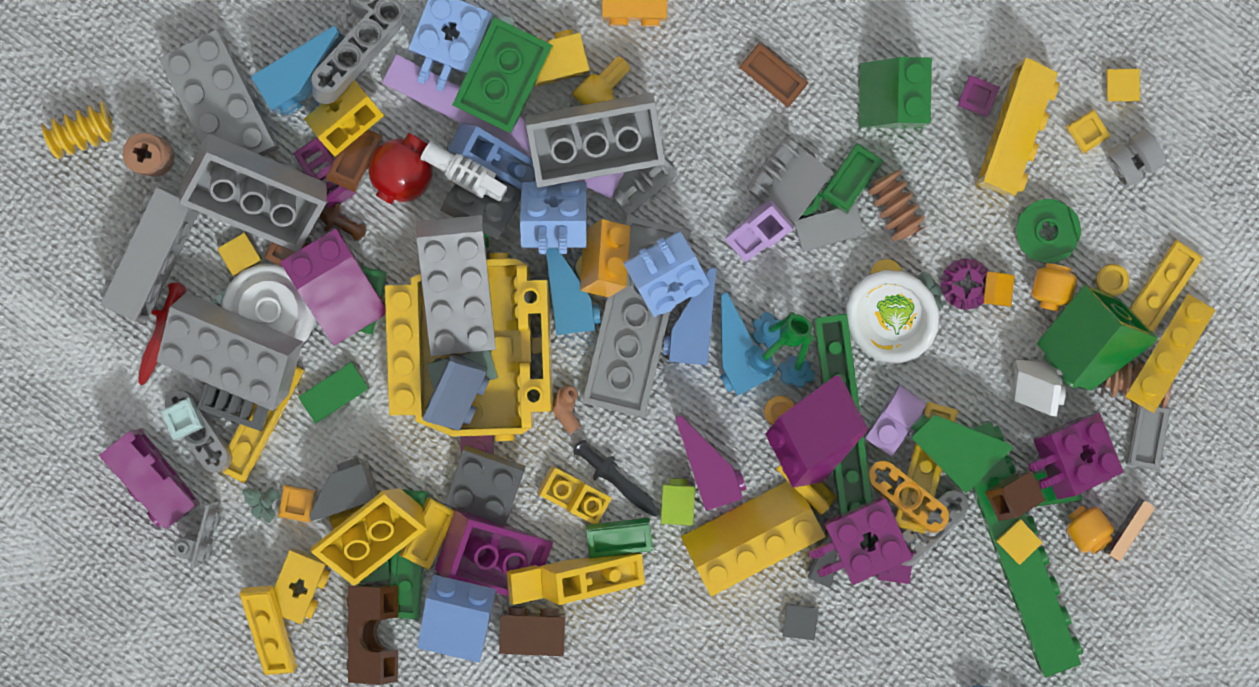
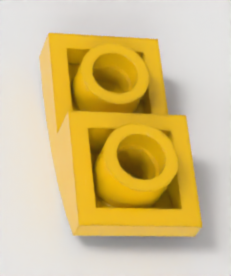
M551 465L537 491L539 496L567 509L570 513L592 524L599 523L612 499L609 495Z

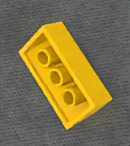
M1024 58L1016 64L975 185L1010 197L1016 196L1017 191L1023 192L1029 175L1024 173L1027 162L1034 161L1039 147V143L1035 142L1038 130L1044 131L1050 113L1045 112L1048 101H1054L1060 86V82L1056 81L1057 72L1029 58Z
M785 481L682 535L681 539L712 597L826 536L807 500L795 488H792L788 481Z

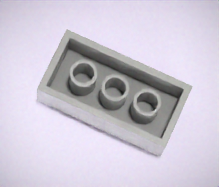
M216 29L159 58L201 144L207 133L261 156L280 148L223 33Z
M652 93L525 115L537 188L666 165L656 103Z
M207 133L180 184L179 204L295 252L299 251L327 203V185L325 182Z
M156 187L154 192L149 191L142 204V209L145 212L140 222L136 220L133 223L128 234V238L131 241L126 251L121 250L115 260L114 267L117 268L112 280L107 279L100 292V297L103 298L101 306L134 322H148L151 312L200 213L179 204V195Z
M482 215L416 221V238L431 356L496 350Z
M186 293L170 306L157 362L274 411L289 394L303 341Z

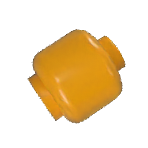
M1046 263L1045 267L1036 270L1031 296L1035 300L1041 301L1039 308L1059 312L1060 306H1067L1072 301L1077 277L1071 273V268Z
M1083 505L1068 516L1071 522L1066 527V533L1079 551L1083 553L1091 552L1094 555L1114 540L1111 537L1114 532V526L1100 508L1091 507L1086 509Z

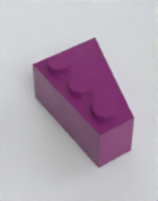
M142 429L127 432L98 455L123 482L131 496L137 502H141L148 510V517L157 527L162 526L165 530L172 527L201 504Z

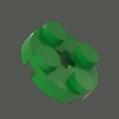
M1042 199L1028 205L1019 214L1015 227V238L1020 250L1030 260L1041 263H1055L1069 257L1081 236V225L1075 211L1054 199ZM1044 222H1048L1049 226L1056 227V232L1052 234V240L1047 241L1045 236H1040L1039 230L1043 229Z

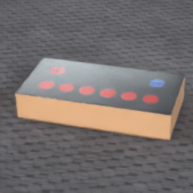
M1139 498L1114 535V540L1107 546L1104 552L1118 561L1122 560L1154 511V506Z

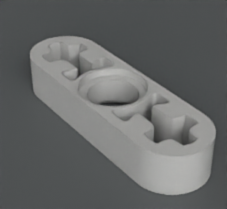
M177 390L167 396L165 408L178 403L177 399L184 400L188 397L193 398L196 408L199 402L193 394ZM197 408L206 427V435L199 441L195 440L191 434L183 438L204 469L210 472L225 471L232 462L231 450L207 414ZM209 444L214 452H221L222 455L219 457L221 463H210V460L213 458L212 453L208 448L201 450L200 447Z
M954 490L948 491L938 499L946 508L948 507V500L951 503L960 502V512L951 511L948 521L950 523L935 536H927L926 534L916 532L917 537L921 541L914 547L913 552L915 555L912 556L913 559L901 565L912 566L919 562L966 516L969 504L963 493ZM930 512L928 520H933L939 524L942 523L939 514ZM906 530L902 534L907 546H910L915 541L916 536L912 534L914 531Z

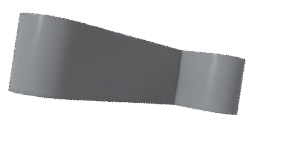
M349 0L351 9L362 19L312 74L311 92L316 101L322 104L336 101L402 27L404 13L403 5L399 0ZM389 11L395 13L397 17L393 20H386L381 14ZM370 34L376 40L372 43H365L360 37ZM344 57H350L355 61V64L343 66L339 60ZM331 79H332V87L326 85V84H328V83L330 82ZM320 83H322V84H324V85H326V86H324V87L322 88V87H320Z

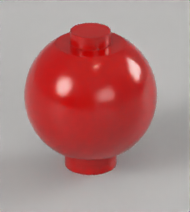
M408 132L405 139L389 140L375 150L369 162L368 173L372 186L378 190L375 194L377 197L392 205L394 200L406 203L419 198L425 193L433 176V165L421 160V156L428 143Z

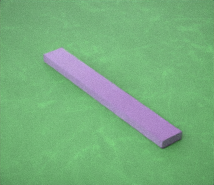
M397 54L395 55L382 84L459 123L478 126L532 159L525 119L519 117L512 134L454 107L452 104L460 86L448 81L444 91H439L436 89V82L439 76L432 72L425 84L419 83L417 80L422 67ZM625 172L577 180L575 182H586L587 188L612 199Z

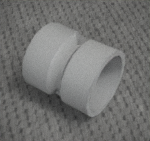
M1143 129L1131 136L1128 145L1120 143L1105 152L1110 167L1125 187H1129L1141 180L1143 172L1152 173L1167 164L1161 147L1147 129ZM1134 157L1137 162L1134 163L1131 158Z

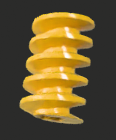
M103 101L100 102V112H96L91 105L87 106L88 116L86 117L78 109L75 110L76 120L74 121L67 114H63V125H60L55 118L51 119V129H47L41 123L45 142L54 157L62 159L64 157V150L69 155H74L76 153V145L81 151H85L88 149V141L94 147L100 145V136L105 142L112 141L114 125L108 108Z

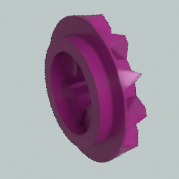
M968 258L954 261L945 269L941 278V291L944 298L949 304L958 309L970 310L978 308L984 303L986 276L989 271L981 262ZM967 270H969L970 280L980 284V287L970 288L966 299L963 287L953 285V282L964 280Z

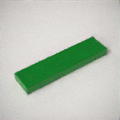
M402 489L423 507L428 497V491ZM398 551L391 557L389 585H398L397 618L420 619L423 567L399 556L400 551Z

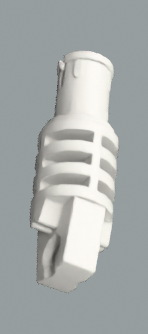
M432 141L428 143L421 156V160L444 171L448 180L480 198H483L485 194L500 202L507 191V186L494 179L496 173L479 163L473 162L470 158H465L461 154L453 155L433 144Z

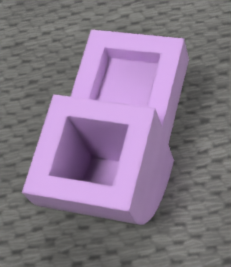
M767 201L754 209L750 217L726 235L725 240L746 263L765 247L770 248L793 230L794 225L773 201Z
M898 385L865 436V439L890 456H893L908 432L912 430L910 428L911 425L922 414L926 402L901 385Z

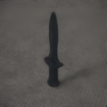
M580 440L575 444L573 449L574 455L581 456L596 469L593 475L594 481L598 477L609 481L636 507L654 517L659 516V510L652 500L615 468L613 464L615 456H610L604 460L589 447L587 440Z

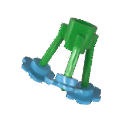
M765 312L760 316V319L753 321L752 326L755 329L752 334L753 340L757 344H764L768 350H762L756 345L747 350L745 357L748 359L747 365L749 369L755 373L759 372L763 378L775 375L777 368L773 363L772 355L782 345L788 347L801 345L798 357L789 356L785 363L779 365L780 379L782 383L786 385L794 384L798 388L804 387L805 383H811L815 378V374L810 369L811 364L804 360L809 344L814 340V336L810 334L812 327L809 320L794 312H790L782 320H775L771 313Z

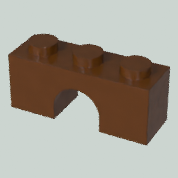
M364 583L348 586V660L346 664L348 683L383 685L398 682V649L384 647L377 635V628L381 620L398 617V585Z

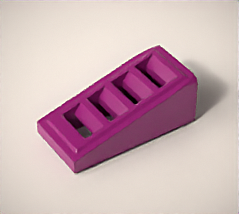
M317 137L293 153L305 174L321 181L327 177V173L335 160L333 154ZM319 150L322 151V155L307 163V158ZM328 161V166L316 174L313 172V170ZM330 181L326 182V206L328 208L335 207L337 203L341 204L356 194L342 186L328 194L329 191L339 185Z

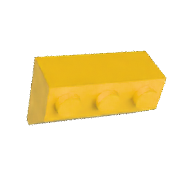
M400 488L383 490L313 545L310 551L355 586L427 530L422 507Z

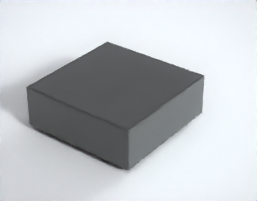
M786 603L782 636L814 641L819 609L817 607Z

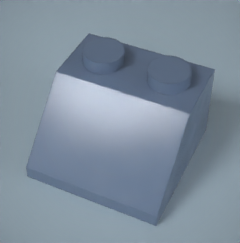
M457 353L451 354L426 406L422 420L459 431L463 423L469 425L477 408L472 405L476 394L481 396L484 394L490 380L489 377L485 376L487 367Z

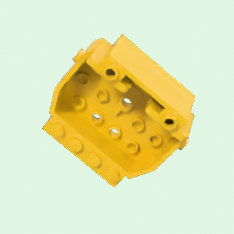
M489 253L487 265L496 350H492L491 354L498 378L489 380L482 396L476 394L472 403L473 406L477 407L469 425L463 423L460 431L422 420L426 406L434 391L427 364L434 362L438 358H449L451 354L435 356L430 354L421 273L411 278V285H385L389 416L415 415L416 422L449 436L495 435V441H514V435L523 434L535 426L534 412H551L553 410L549 281H530V266L518 259H509L508 253ZM527 291H534L537 295L536 301L532 304L527 303L524 299ZM541 313L542 337H531L529 314ZM542 353L543 379H531L532 354ZM532 389L540 393V399L537 402H531L528 399V392Z

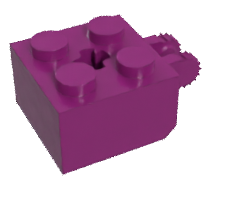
M1100 412L1076 418L1033 439L1040 458L1029 463L1028 466L1030 471L1045 468L1047 477L1040 479L1038 482L1041 489L1052 486L1057 500L1077 496L1124 473Z
M883 496L824 522L831 541L809 551L810 557L813 559L820 558L826 553L836 550L840 559L821 566L817 570L819 577H824L844 568L852 585L913 559L890 506ZM869 532L871 537L875 534L876 540L873 541L872 547L867 548L864 545L862 548L860 546V542L864 540L863 534Z

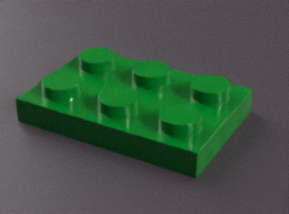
M494 17L452 106L512 134L551 53L553 45Z

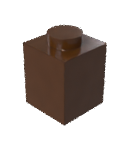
M1032 471L1014 474L985 491L998 521L1018 518L1045 501L1040 484Z

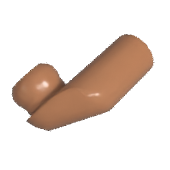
M573 386L561 387L556 393L553 405L554 415L568 434L582 426L573 414L575 401L578 398V391Z

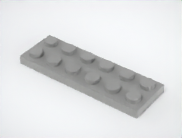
M627 215L625 225L631 226L629 259L638 255V251L643 248L647 250L657 244V240L662 237L666 239L678 230L681 231L686 241H688L690 230ZM629 273L627 274V287L609 298L607 297L582 403L645 418L670 312L654 317Z

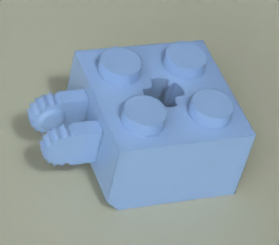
M428 0L409 46L410 52L425 58L417 82L425 84L430 76L434 62L444 65L442 73L436 82V89L439 91H444L453 69L467 74L494 18L493 13L461 0ZM450 26H456L457 32L460 33L457 39L452 37L453 41H448L447 35L444 33L446 28H451Z
M536 181L522 182L520 211L521 248H539V254H547L548 248H558L560 254H567V248H587V183L571 181L537 188Z
M680 230L666 239L662 237L657 240V244L647 250L643 248L638 251V255L623 262L654 317L670 312L680 302L689 297L699 295L706 287L710 286L696 256Z

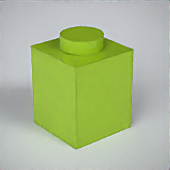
M670 478L669 483H663L661 524L693 526L695 485H689V479Z

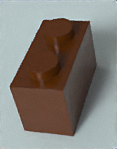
M508 607V612H502L500 616L499 654L564 656L566 614H559V609L540 608V613H527V607Z

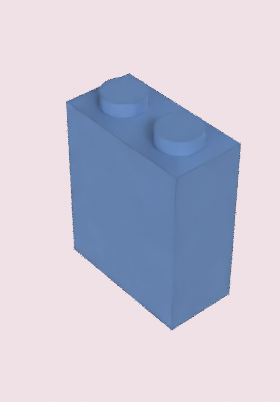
M433 574L426 596L417 648L480 663L487 638L496 589Z

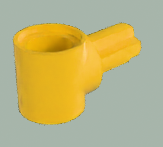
M616 57L599 75L590 74L584 79L571 95L581 105L612 100L614 98V91L612 89L630 71L629 64L623 58Z

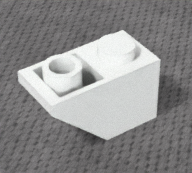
M1016 360L1011 389L1014 401L1050 416H1057L1058 405H1064L1066 390L1065 386H1061L1062 378L1061 375L1057 374L1056 368L1047 362Z

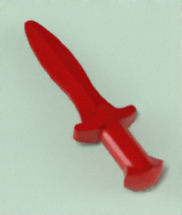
M180 282L168 284L169 293L163 309L151 312V314L156 315V326L140 365L138 378L140 385H144L158 363L157 358L170 306L187 292L185 286Z

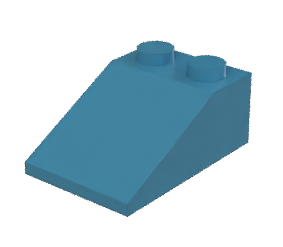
M335 26L330 27L251 76L273 112L279 115L285 113L286 116H289L303 107L301 102L307 99L311 93L312 74L345 38Z

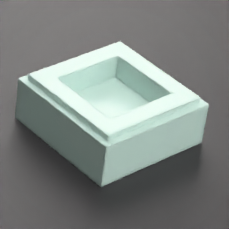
M188 397L161 410L172 440L177 441L205 427L193 398Z

